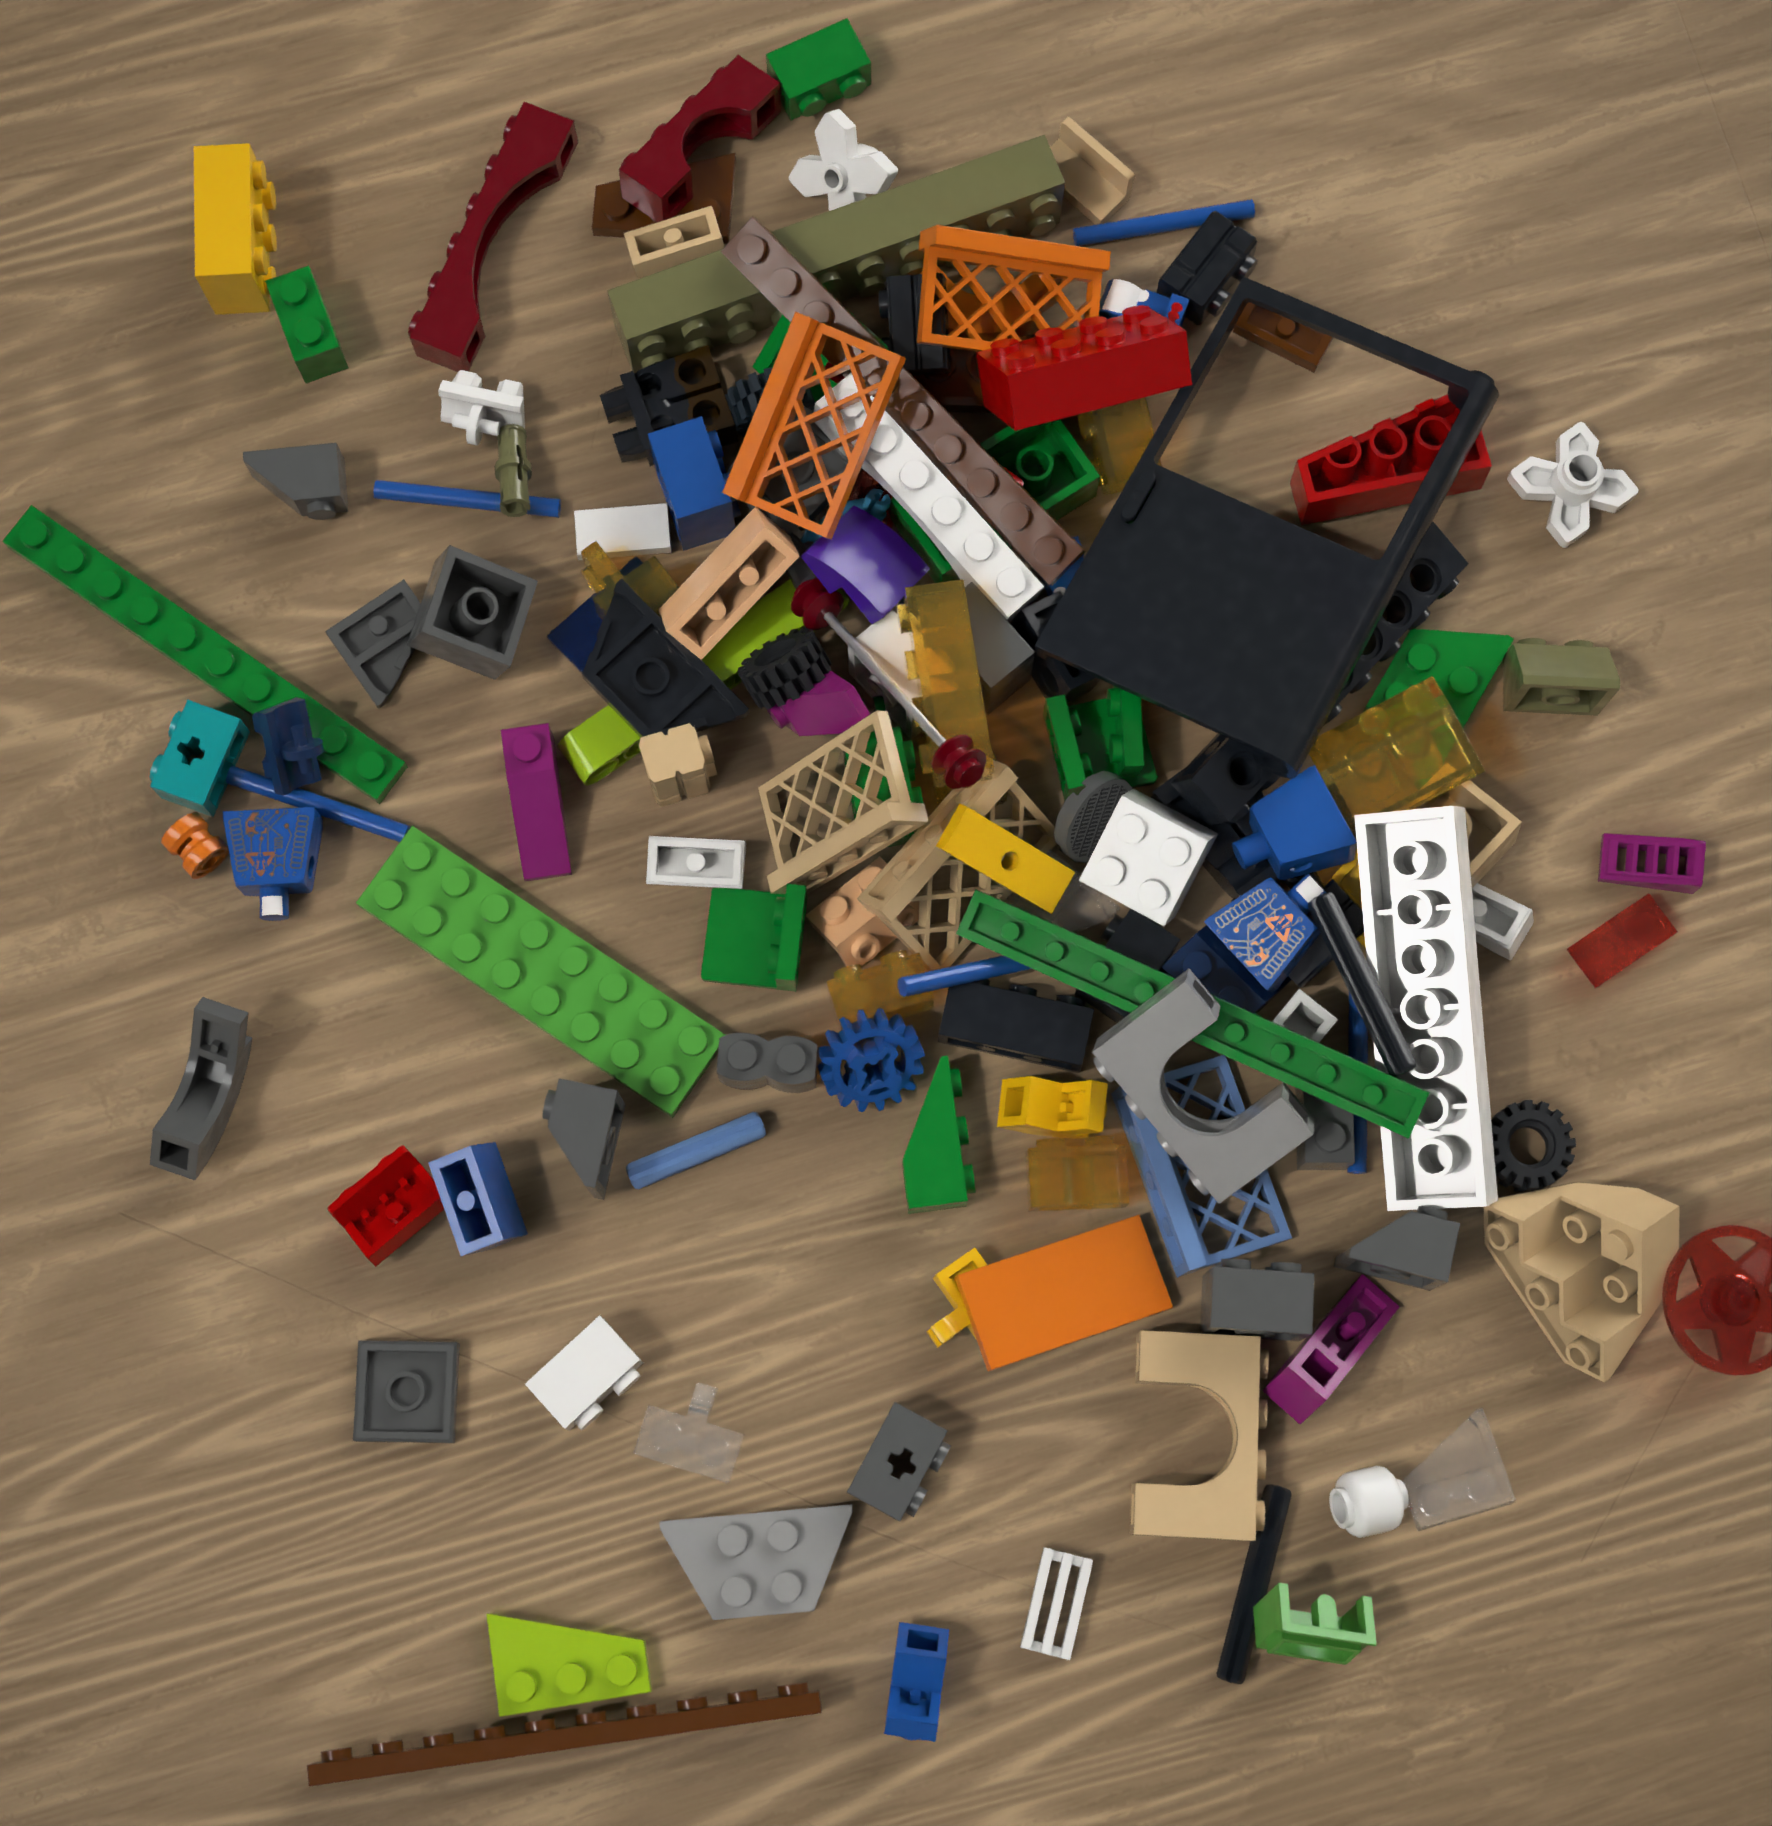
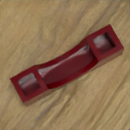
M737 55L726 67L717 69L712 75L710 82L697 95L689 96L681 106L680 111L666 124L659 125L647 143L637 152L630 153L624 159L619 168L622 198L656 222L673 218L693 198L692 172L687 163L690 155L702 144L720 137H740L753 140L781 112L780 82L740 55Z

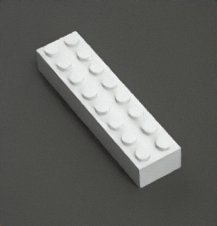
M1445 806L1355 815L1366 959L1416 1061V1067L1413 1070L1397 1078L1430 1092L1409 1139L1381 1127L1387 1211L1418 1210V1206L1436 1209L1489 1206L1498 1201L1465 807ZM1374 1044L1375 1067L1388 1073Z

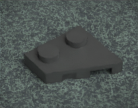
M404 579L325 631L378 709L386 703L416 650L407 646L421 603Z

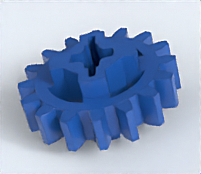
M882 1008L877 1009L874 1018H867L863 1009L858 1010L857 1021L853 1023L845 1017L840 1018L842 1030L839 1033L827 1030L825 1033L830 1046L818 1047V1054L822 1063L818 1064L817 1068L827 1093L830 1096L837 1094L839 1102L843 1107H846L854 1100L859 1112L865 1111L868 1102H874L879 1111L884 1110V1100L889 1097L896 1103L902 1102L899 1091L902 1088L914 1090L916 1085L911 1075L923 1074L924 1072L920 1058L925 1056V1053L912 1024L906 1026L902 1016L898 1013L888 1021ZM898 1045L901 1047L899 1062L895 1060L899 1055L896 1049ZM842 1059L847 1061L844 1065L846 1071L844 1075L840 1071Z

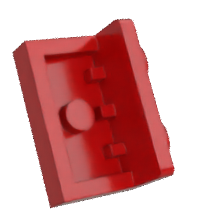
M402 1145L391 1154L382 1158L378 1165L357 1183L345 1189L339 1198L328 1206L327 1210L346 1230L367 1259L376 1267L441 1213L444 1207L432 1176L413 1154Z

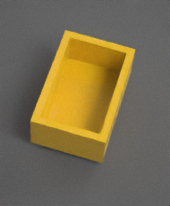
M250 143L194 146L195 277L215 315L270 312V293L265 281L277 277L275 268L273 266L270 267L269 252H276L277 249L275 227L273 224H269V210H275L276 194L273 182H267L264 161H257Z

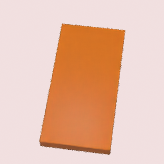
M1140 1215L959 1274L955 1277L988 1372L1173 1308Z

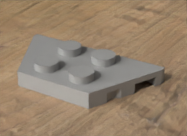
M852 1504L659 1521L662 1534L713 1620L814 1611L853 1509Z

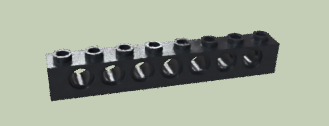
M1433 521L1386 607L1387 620L1383 616L1381 617L1324 725L1341 712L1342 706L1339 703L1348 693L1353 694L1369 682L1372 677L1369 671L1378 661L1383 662L1391 657L1400 648L1401 642L1398 639L1407 630L1415 629L1429 617L1431 612L1428 607L1435 599L1445 597L1459 584L1457 576L1469 563ZM1410 573L1415 578L1416 589L1411 584ZM1217 734L1171 784L1209 826L1225 822L1233 824L1240 820L1250 810L1252 804L1249 800L1257 791L1266 790L1280 776L1260 766L1253 758V749ZM1231 763L1238 770L1237 783L1230 776L1229 769Z

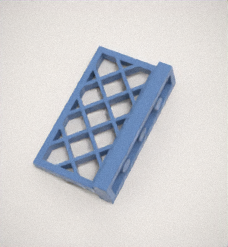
M1224 1055L1164 1073L1166 1086L1182 1094L1178 1102L1182 1109H1184L1189 1098L1212 1110L1208 1120H1217L1219 1114L1228 1119L1245 1111L1230 1066ZM1216 1069L1223 1088L1217 1102L1193 1090L1199 1075ZM1190 1077L1186 1086L1177 1082ZM1121 1086L1111 1093L1177 1278L1220 1263L1221 1259L1239 1257L1292 1238L1267 1169L1255 1177L1256 1181L1250 1194L1241 1189L1232 1194L1246 1202L1237 1223L1234 1224L1212 1212L1217 1202L1212 1195L1206 1208L1188 1199L1185 1190L1189 1180L1188 1171L1190 1169L1180 1157H1172L1163 1149L1156 1136L1158 1133L1157 1129L1147 1118L1141 1120L1132 1112L1125 1100L1127 1094ZM1226 1099L1230 1109L1223 1106ZM1177 1167L1185 1170L1182 1177L1180 1176ZM1259 1191L1264 1201L1257 1198ZM1252 1206L1269 1214L1275 1231L1274 1234L1261 1238L1243 1228ZM1194 1213L1201 1216L1198 1224ZM1208 1220L1232 1232L1225 1249L1210 1255L1202 1238V1233ZM1238 1237L1249 1241L1235 1246Z

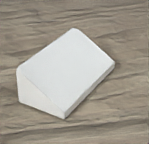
M649 836L646 884L743 889L746 842L742 840Z

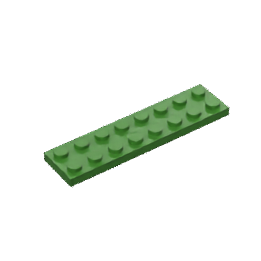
M411 826L356 902L367 913L672 1118L718 1054L719 1038L725 1036L724 1033L414 826Z

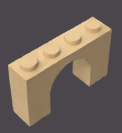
M1140 1330L1137 1333L1135 1384L1187 1386L1206 1392L1219 1402L1229 1418L1232 1429V1446L1228 1459L1221 1470L1211 1479L1201 1484H1131L1130 1535L1256 1541V1531L1264 1530L1265 1503L1262 1500H1257V1480H1265L1266 1450L1258 1449V1429H1266L1268 1405L1267 1399H1259L1260 1379H1267L1269 1352L1268 1349H1261V1337Z

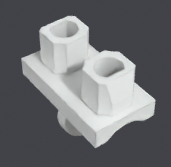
M463 370L458 371L452 382L442 380L438 390L441 397V421L451 423L452 427L466 429V441L468 444L478 446L483 433L498 436L500 427L507 424L520 425L525 429L524 396L521 382L505 379L499 382L496 391L483 389L481 377L476 373Z

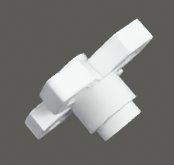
M840 109L825 113L814 131L821 156L808 155L798 159L789 175V181L805 198L828 194L829 211L865 199V194L876 195L887 191L898 174V168L881 151L872 146L857 144L856 125Z
M1578 422L1559 436L1556 441V462L1530 456L1512 469L1507 477V481L1522 500L1552 501L1546 529L1562 548L1568 547L1588 531L1589 507L1615 513L1631 502L1638 493V488L1623 470L1603 469L1601 461L1596 456L1599 441L1583 422Z

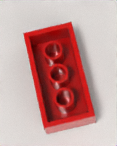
M1140 305L1126 308L1122 311V316L1110 319L1101 316L1082 319L1079 321L1078 327L1066 330L1056 327L1041 329L1035 333V338L1018 341L1017 339L995 341L990 345L991 349L976 352L984 407L1017 431L1192 385L1186 330L1170 321L1167 317L1152 310L1149 306Z

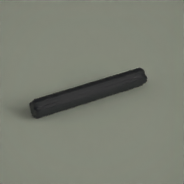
M1324 893L1308 902V908L1388 1073L1398 1077L1413 1070L1416 1067V1061L1335 895Z
M1268 1484L1263 1490L1261 1500L1265 1503L1264 1530L1256 1531V1541H1250L1217 1669V1677L1219 1679L1237 1685L1242 1684L1245 1680L1255 1641L1253 1607L1267 1594L1292 1496L1290 1490L1278 1485Z

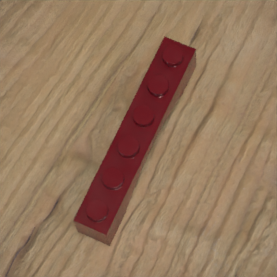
M525 101L517 116L512 115L508 119L503 133L504 143L498 155L492 154L489 158L484 173V185L480 193L475 192L471 196L466 208L465 216L467 220L461 232L456 231L452 235L447 247L446 255L448 259L442 271H436L433 274L427 291L429 298L423 311H416L409 325L408 335L416 356L456 372L459 370L469 372L485 338L480 318L478 290L482 265L491 242L502 224L522 203L540 190L561 180L578 144L573 120Z

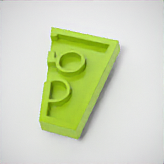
M490 1613L486 1614L499 1717L652 1692L646 1643L643 1639Z

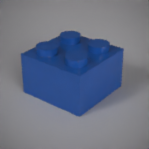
M701 416L648 433L654 467L683 551L727 537L735 529L734 518L741 516L737 499L722 493L730 472L726 473L722 459L724 454L716 430L707 432Z

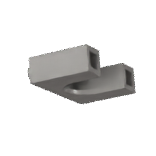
M1189 968L1098 1037L1092 1051L1095 1055L1093 1061L1098 1071L1109 1082L1115 1080L1126 1092L1125 1100L1132 1112L1141 1120L1147 1118L1157 1129L1158 1133L1156 1136L1163 1149L1172 1157L1178 1155L1190 1169L1188 1175L1194 1186L1204 1195L1210 1193L1220 1204L1310 1138L1314 1133L1315 1119L1284 1082L1242 1113L1223 1120H1207L1193 1116L1183 1110L1173 1100L1165 1083V1064L1178 1049L1218 1020L1221 1007Z

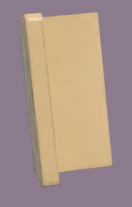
M1067 117L1061 123L1059 139L1050 147L1065 181L1063 197L1095 225L1106 223L1131 198L1135 175L1074 120Z

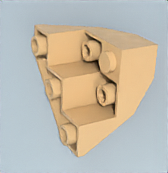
M1572 1183L1500 1197L1497 1202L1484 1207V1245L1563 1362L1602 1382H1606L1611 1378L1661 1303L1679 1249V1206L1639 1188L1588 1183Z

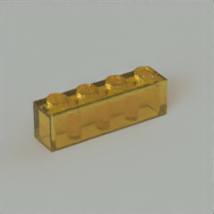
M964 580L905 587L904 604L896 605L900 634L909 633L912 650L904 651L907 679L917 680L919 697L911 698V702L946 740L957 735L964 734L970 736L974 742L973 749L982 750L987 758L984 773L979 781L991 780L994 763ZM914 720L915 727H920V725ZM925 732L927 744L919 745L923 774L932 773L934 788L946 786L944 775L936 774L931 768V761L938 746Z

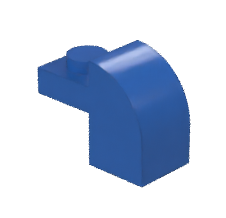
M899 1622L884 1734L900 1736L907 1740L920 1739L936 1742L949 1629Z

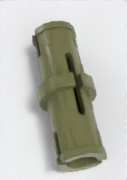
M507 424L500 427V432L497 436L499 460L494 466L495 477L500 482V511L509 517H520L526 515L527 510H530L528 480L532 476V466L526 454L527 433L522 426L516 424Z

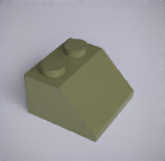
M1525 638L1517 643H1513L1503 658V711L1597 716L1620 689V677L1609 648L1594 647V644L1590 641L1574 640L1565 643V645H1546V641L1543 639Z

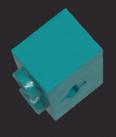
M187 700L183 711H178L170 723L168 735L171 739L164 755L159 754L152 764L150 770V780L152 782L150 787L162 799L214 817L228 785L226 783L227 773L232 765L236 766L250 730L238 717ZM201 752L204 753L202 759L194 758L191 763L188 761L191 755L199 756Z

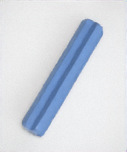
M751 1112L628 1163L626 1172L632 1186L635 1189H641L759 1140L766 1135V1129L760 1115L757 1112Z

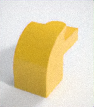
M1034 1076L1002 1079L997 1127L1041 1136L1073 1139L1088 1138L1089 1133L1103 1132L1104 1119L1107 1113L1106 1097L1108 1083L1095 1080L1060 1083Z

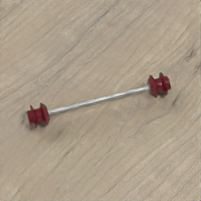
M818 578L801 583L796 588L791 601L792 612L796 616L802 617L803 624L807 629L820 630L830 625L937 744L938 749L932 758L931 768L936 774L944 775L945 785L950 789L970 787L979 781L984 773L987 758L982 750L973 749L974 742L972 738L963 734L946 740L837 619L843 609V596L837 591L830 594Z

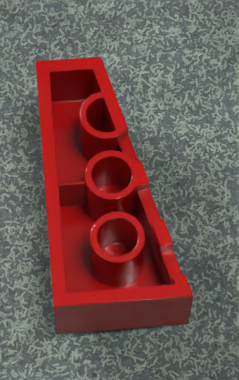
M1448 394L1436 400L1431 398L1415 405L1414 410L1391 420L1389 417L1374 424L1372 429L1356 437L1348 436L1298 459L1290 486L1301 525L1410 504L1461 410L1452 404ZM1482 430L1446 496L1482 489L1492 467Z

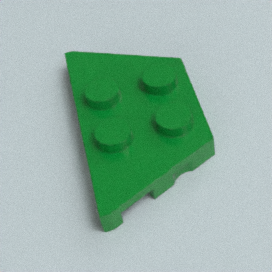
M1413 629L1407 634L1364 708L1363 713L1375 730L1380 731L1384 735L1386 745L1396 760L1400 758L1415 779L1413 784L1418 791L1441 768L1512 644L1514 638L1511 636Z

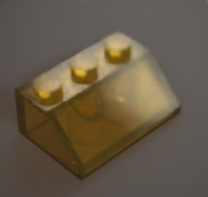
M1433 676L1322 733L1317 737L1309 752L1312 762L1320 773L1355 839V815L1412 810L1485 772L1451 705Z

